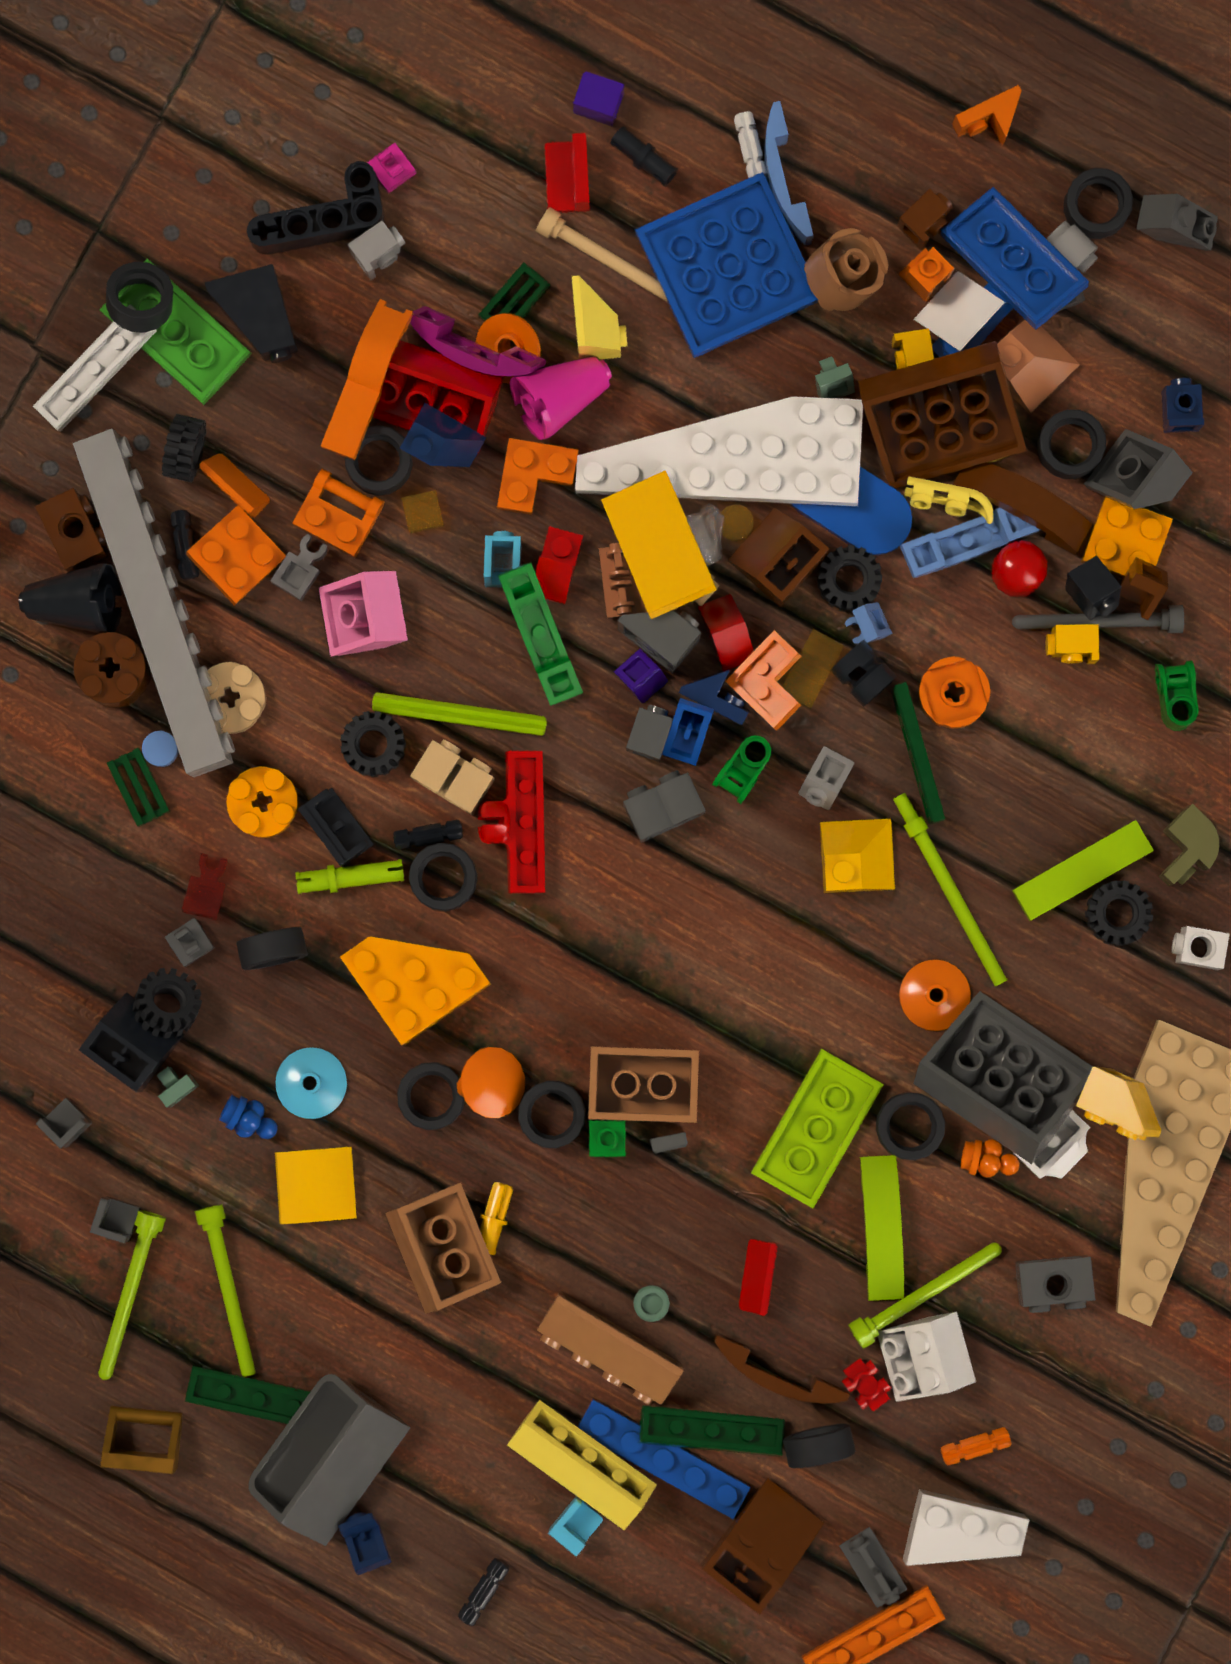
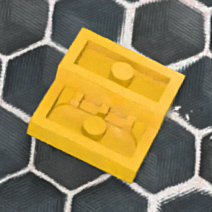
M352 1147L275 1152L280 1224L357 1218Z

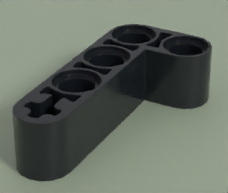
M364 161L354 162L347 167L344 173L347 199L254 217L247 226V235L252 247L261 254L290 251L357 238L383 220L384 222L379 185L373 167ZM359 175H366L371 179L369 184L363 188L355 187L352 182ZM365 209H373L377 212L376 217L369 222L361 221L359 214ZM329 216H340L342 218L341 224L336 228L326 227L324 222ZM296 222H304L308 225L307 230L301 235H294L290 232L291 226ZM280 225L285 234V238H281L279 235L280 231L278 229V226ZM267 229L269 232L265 241L260 239L261 230Z

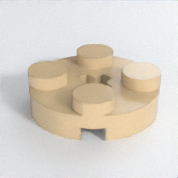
M235 662L220 663L209 668L208 672L212 686L207 687L211 699H217L222 709L224 718L219 720L223 733L235 734L248 730L257 722L256 720L261 716L266 705V691L261 679L247 666ZM231 688L233 693L239 692L240 698L235 700V706L229 708L225 702L221 703L220 699L225 695V690Z

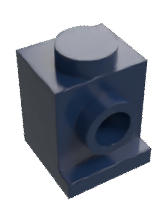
M1191 378L1171 380V385H1166L1161 391L1163 433L1198 432L1205 425L1202 410L1201 384L1192 385ZM1179 398H1188L1190 401V407H1181L1179 404Z

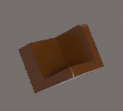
M1136 557L1120 582L1122 586L1120 596L1140 605L1141 618L1149 620L1168 589L1167 571Z

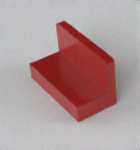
M572 133V141L546 143L547 207H551L559 213L590 211L586 133Z

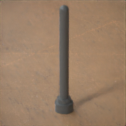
M1168 605L1167 609L1153 612L1149 620L1141 618V613H1110L1106 616L1099 615L1091 621L1085 614L1016 615L1012 619V625L1016 629H1052L1055 625L1099 624V628L1160 626L1161 630H1167L1168 633H1183L1184 609L1183 605Z

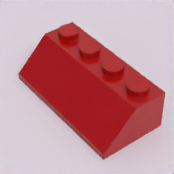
M400 340L388 366L382 393L372 418L410 430L423 404L427 403L481 435L486 436L497 405L504 376L485 374L469 369L442 354Z

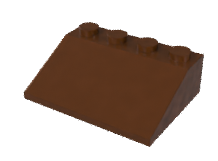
M996 341L859 381L864 411L888 484L894 489L906 486L908 476L927 480L1027 451Z

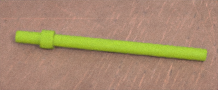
M906 793L899 795L893 800L906 822L904 828L910 838L914 837L994 986L996 987L1007 981V978L926 831L928 826L922 816L918 817Z

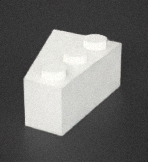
M919 1489L903 1561L908 1566L1021 1556L1029 1519L1021 1513Z

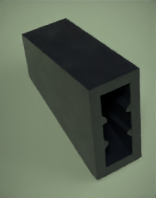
M273 264L205 282L206 290L212 300L264 361L271 359L272 363L283 362L290 359L292 353L298 352Z

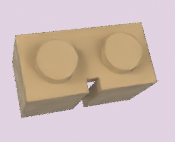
M444 739L441 744L432 740L410 777L473 816L494 782V777L489 774L492 768L476 758H473L471 762L464 760L458 756L461 749Z

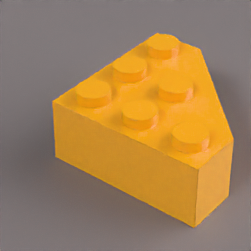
M369 936L340 956L403 1046L491 985L469 953Z

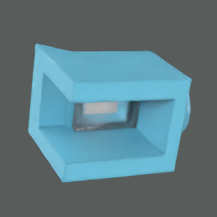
M497 531L493 533V536L485 535V587L502 588L498 575L521 566V536H514V533L509 531Z

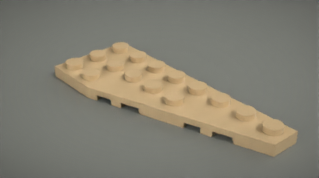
M1161 1020L1156 1021L1133 1078L1144 1083L1160 1125L1161 1133L1159 1137H1147L1145 1141L1138 1138L1137 1140L1128 1138L1122 1205L1123 1222L1120 1237V1268H1118L1116 1299L1117 1313L1150 1327L1231 1131V1049Z

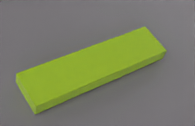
M1137 820L1015 888L1012 892L1028 920L1031 921L1154 850Z

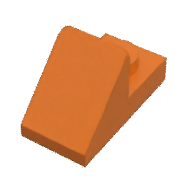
M1019 85L955 115L952 126L957 136L960 137L966 133L969 136L977 135L987 129V123L990 122L1000 144L1003 146L1022 90Z

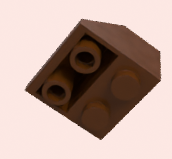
M774 508L728 559V562L781 607L824 560L830 549L805 526Z

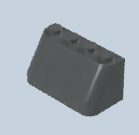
M334 1374L326 1375L317 1382L253 1471L249 1479V1491L280 1524L326 1546L338 1530L339 1525L346 1519L411 1427L347 1381Z

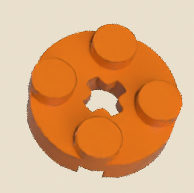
M947 657L932 664L922 676L918 689L919 703L925 715L935 725L952 729L966 727L974 723L985 711L990 698V684L984 671L979 666L961 657ZM954 683L956 688H963L964 694L959 696V702H953L952 698L945 697L944 692L949 690L948 684Z

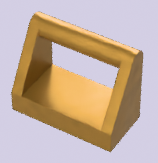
M111 1406L102 1450L101 1467L173 1474L178 1468L183 1413ZM117 1422L172 1426L168 1454L115 1449Z

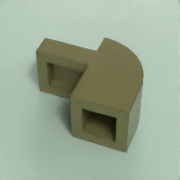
M1194 804L1188 805L1162 831L1182 850V853L1158 876L1167 886L1174 885L1176 882L1183 885L1196 872V869L1193 867L1194 863L1203 871L1210 869L1218 855L1219 837L1214 825Z

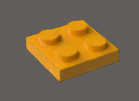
M1105 496L1081 563H1085L1097 555L1110 573L1122 578L1136 557L1156 566L1173 519L1145 508H1130Z

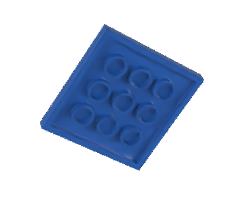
M763 172L635 229V234L663 290L693 358L818 302L807 282L804 270L806 262Z

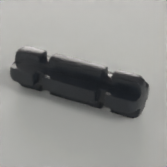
M177 510L172 512L170 516L172 527L175 528L173 536L178 561H180V564H178L179 576L185 580L199 577V568L186 555V552L195 544L193 530L189 527L192 525L191 515L188 510Z
M460 820L446 821L445 825L435 823L412 828L413 831L403 829L393 833L394 844L397 850L409 849L411 845L420 847L444 842V839L448 838L449 841L463 837Z
M494 1558L486 1570L488 1573L482 1575L468 1597V1604L465 1603L459 1611L458 1618L469 1626L475 1625L481 1615L480 1610L486 1608L500 1585L498 1582L500 1580L503 1581L509 1572V1566L500 1559Z

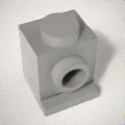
M382 220L350 242L348 247L354 259L371 281L376 277L374 272L376 268L385 269L397 260L398 256L396 254L401 252L400 247L405 244V241L394 226L388 229Z

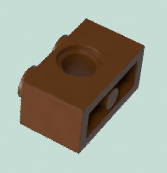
M72 488L35 506L67 572L88 567L109 557L105 549L108 545L102 527L100 525L95 528L90 518V515L95 512L86 494L80 496ZM73 522H82L84 526L82 534L76 538H69L67 536L69 525Z

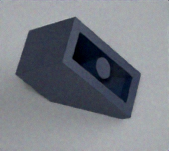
M424 403L400 449L430 466L470 467L486 437Z

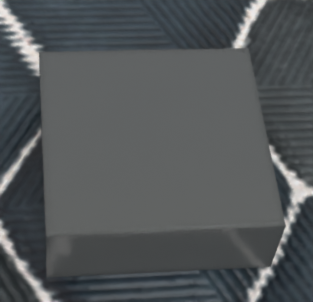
M686 1132L650 1139L652 1151L655 1153L687 1147L686 1145H688Z

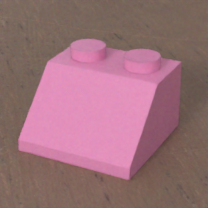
M396 571L361 572L319 587L330 657L386 648L408 640Z

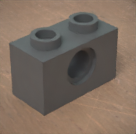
M1081 1255L1015 1262L1019 1305L1029 1307V1313L1051 1311V1304L1064 1303L1065 1309L1086 1308V1301L1095 1300L1090 1256ZM1058 1274L1064 1280V1288L1058 1294H1050L1046 1287L1047 1280L1051 1276Z

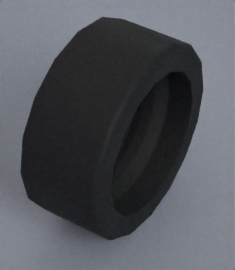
M1093 168L1082 172L1073 180L1064 197L1063 211L1067 222L1071 226L1075 224L1088 238L1103 239L1114 235L1123 227L1132 211L1133 195L1129 184L1120 174L1110 169ZM1103 184L1116 193L1119 201L1118 211L1110 221L1102 224L1092 223L1080 214L1077 206L1078 196L1087 186Z
M131 262L120 266L112 272L106 286V308L110 318L119 327L131 332L145 333L158 329L167 322L173 309V285L169 276L160 267L148 262ZM146 284L155 288L160 293L161 300L154 308L144 311L132 310L125 307L119 301V292L129 285Z
M1064 410L1054 414L1044 424L1037 439V454L1042 465L1052 475L1062 479H1078L1088 475L1100 463L1106 450V435L1101 423L1091 414L1082 410ZM1066 424H1076L1083 427L1089 433L1092 440V450L1089 457L1084 462L1076 465H1067L1060 462L1051 450L1053 433L1059 427Z
M382 425L369 426L355 461L345 457L346 470L353 483L363 492L376 496L391 494L400 489L409 479L413 467L412 455L400 449L405 438L392 428ZM377 440L386 441L393 445L399 454L400 460L394 475L382 481L368 479L362 474L358 466V457L362 448L366 444Z
M437 843L427 846L416 855L410 866L409 882L412 892L422 904L433 910L450 911L460 908L470 900L476 889L477 872L474 862L463 849L454 844ZM440 856L451 857L458 861L464 872V883L460 891L448 898H438L431 895L424 887L422 880L423 870L427 863Z
M301 927L273 930L236 942L243 970L280 965L308 955Z
M437 1062L421 1063L411 1068L401 1079L397 1091L398 1106L404 1118L412 1125L425 1130L442 1129L453 1123L462 1113L465 1104L464 1097L457 1091V1082L460 1076L449 1066ZM426 1075L442 1077L449 1083L452 1089L453 1099L451 1105L444 1114L438 1117L421 1115L414 1109L411 1103L410 1093L413 1085L418 1079Z
M545 1081L534 1085L525 1093L519 1105L518 1120L522 1132L531 1142L543 1148H559L570 1144L579 1136L585 1125L586 1108L582 1097L573 1087L561 1081ZM548 1093L564 1096L571 1103L573 1109V1121L570 1127L564 1133L556 1136L545 1135L539 1132L531 1119V1110L535 1101Z
M905 1092L891 1097L882 1105L877 1115L876 1132L879 1142L888 1153L900 1159L918 1160L928 1157L939 1147L944 1138L945 1120L942 1110L932 1099L921 1093ZM906 1105H916L924 1109L929 1115L932 1124L928 1139L921 1145L913 1148L898 1144L891 1136L889 1129L893 1113Z
M849 1424L816 1427L791 1434L783 1439L788 1466L793 1469L836 1462L848 1458L856 1452Z

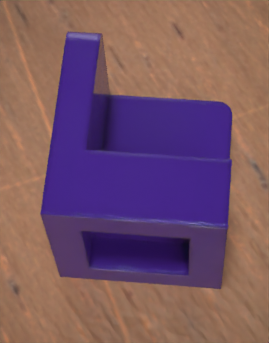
M584 72L573 102V113L613 126L624 96V84L590 72Z

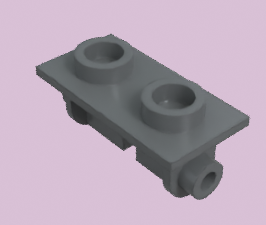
M870 1526L839 1545L877 1608L885 1603L887 1605L892 1604L900 1598L899 1594L907 1590L906 1585Z

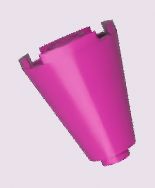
M592 356L540 368L530 374L514 376L510 379V390L515 406L521 403L526 413L521 416L523 422L537 439L542 440L553 436L607 390L612 375L604 360L599 361L596 357Z

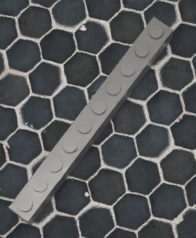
M113 429L73 443L186 774L197 777L232 764L234 762L230 753L235 752L234 744L229 733H223L219 720L224 717L217 699H211L207 687L212 686V681L205 665L200 667L196 655L201 652L198 640L193 632L189 634L185 621L189 620L187 608L182 599L177 600L173 588L178 587L177 579L172 568H166L162 557V555L167 554L164 542L160 534H154L151 522L155 521L153 510L148 501L143 502L139 491L144 489L142 478L137 469L132 470L128 457L133 456L130 444L126 436L121 437Z

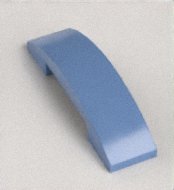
M777 101L773 102L765 135L764 161L767 170L766 177L790 231L806 246L812 244L814 235L806 203L802 202L791 205L777 146L787 144L789 134L781 102Z
M997 508L993 511V522L991 524H988L985 518L980 516L938 533H930L900 545L912 577L917 578L1006 546L1015 540L1018 541L1040 531V529L1001 508Z

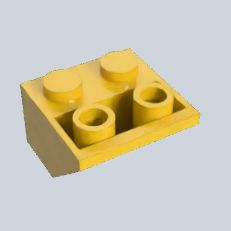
M1093 1066L1076 1104L1077 1107L1086 1110L1084 1117L1102 1125L1104 1123L1112 1126L1116 1124L1118 1125L1116 1132L1134 1140L1138 1138L1145 1141L1147 1137H1159L1161 1128L1144 1083L1114 1069Z

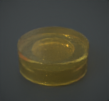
M742 505L726 507L720 513L718 519V528L721 535L730 541L744 540L753 529V516Z

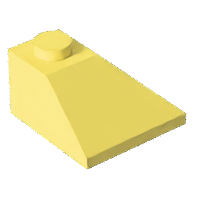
M579 275L572 276L579 359L592 356L598 360L621 358V347L627 346L626 326H619L618 315Z

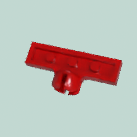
M506 751L505 800L486 801L480 805L478 820H497V824H485L482 827H478L479 837L486 844L505 845L507 849L508 894L545 893L543 751Z

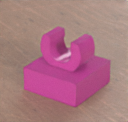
M395 142L367 162L373 167L377 180L388 194L416 174L415 168Z

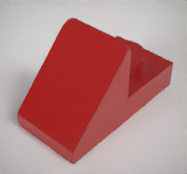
M549 526L542 555L539 556L536 576L544 593L545 600L566 604L583 535Z

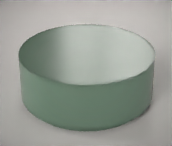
M656 1285L642 1287L634 1297L636 1314L648 1322L662 1319L669 1310L667 1293Z

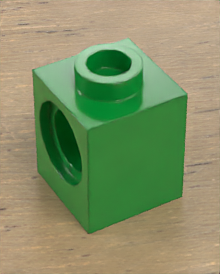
M589 1120V1157H625V1120Z

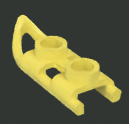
M908 476L907 485H912L913 488L906 487L904 496L911 498L910 505L914 508L926 510L931 508L932 503L945 505V512L949 515L961 517L969 509L981 514L988 524L993 522L992 504L981 492L970 488ZM934 491L947 492L948 495L934 493ZM969 497L976 499L979 503L969 500Z

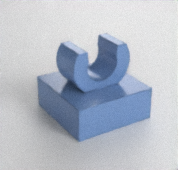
M878 602L865 604L852 610L854 617H850L845 621L846 627L858 624L861 629V634L852 639L855 644L863 640L866 643L881 640L892 634Z

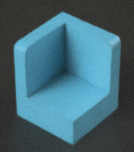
M575 1496L549 1528L548 1533L573 1555L577 1556L585 1547L588 1538L601 1524L603 1517L586 1502Z

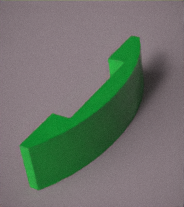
M529 562L498 575L550 706L582 694V688L567 655L532 563Z

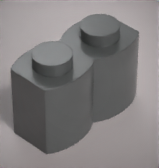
M678 770L659 778L661 784L648 790L647 786L643 785L627 793L629 799L623 802V806L640 843L705 814L706 810L688 772L680 775Z

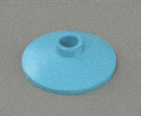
M303 1048L293 1052L282 1062L276 1075V1092L283 1106L292 1114L306 1119L321 1118L332 1113L341 1104L347 1089V1077L341 1062L333 1054L320 1048ZM308 1076L314 1077L317 1081V1085L313 1090H307L304 1087V1080Z

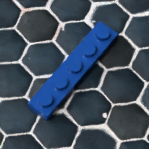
M592 1399L578 1425L579 1429L608 1450L734 1519L751 1488L750 1485L682 1447L638 1443L639 1423L596 1399Z

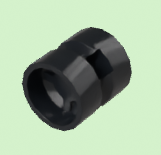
M865 640L856 645L830 670L843 685L850 684L852 686L850 693L863 707L869 704L897 678V675L885 662L878 663L876 661L877 653ZM861 667L865 669L867 673L861 676L860 672L857 669Z

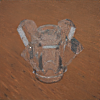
M707 504L701 508V512L693 513L686 516L706 565H710L723 557L720 550L722 549L721 537L724 516L719 513L717 507Z

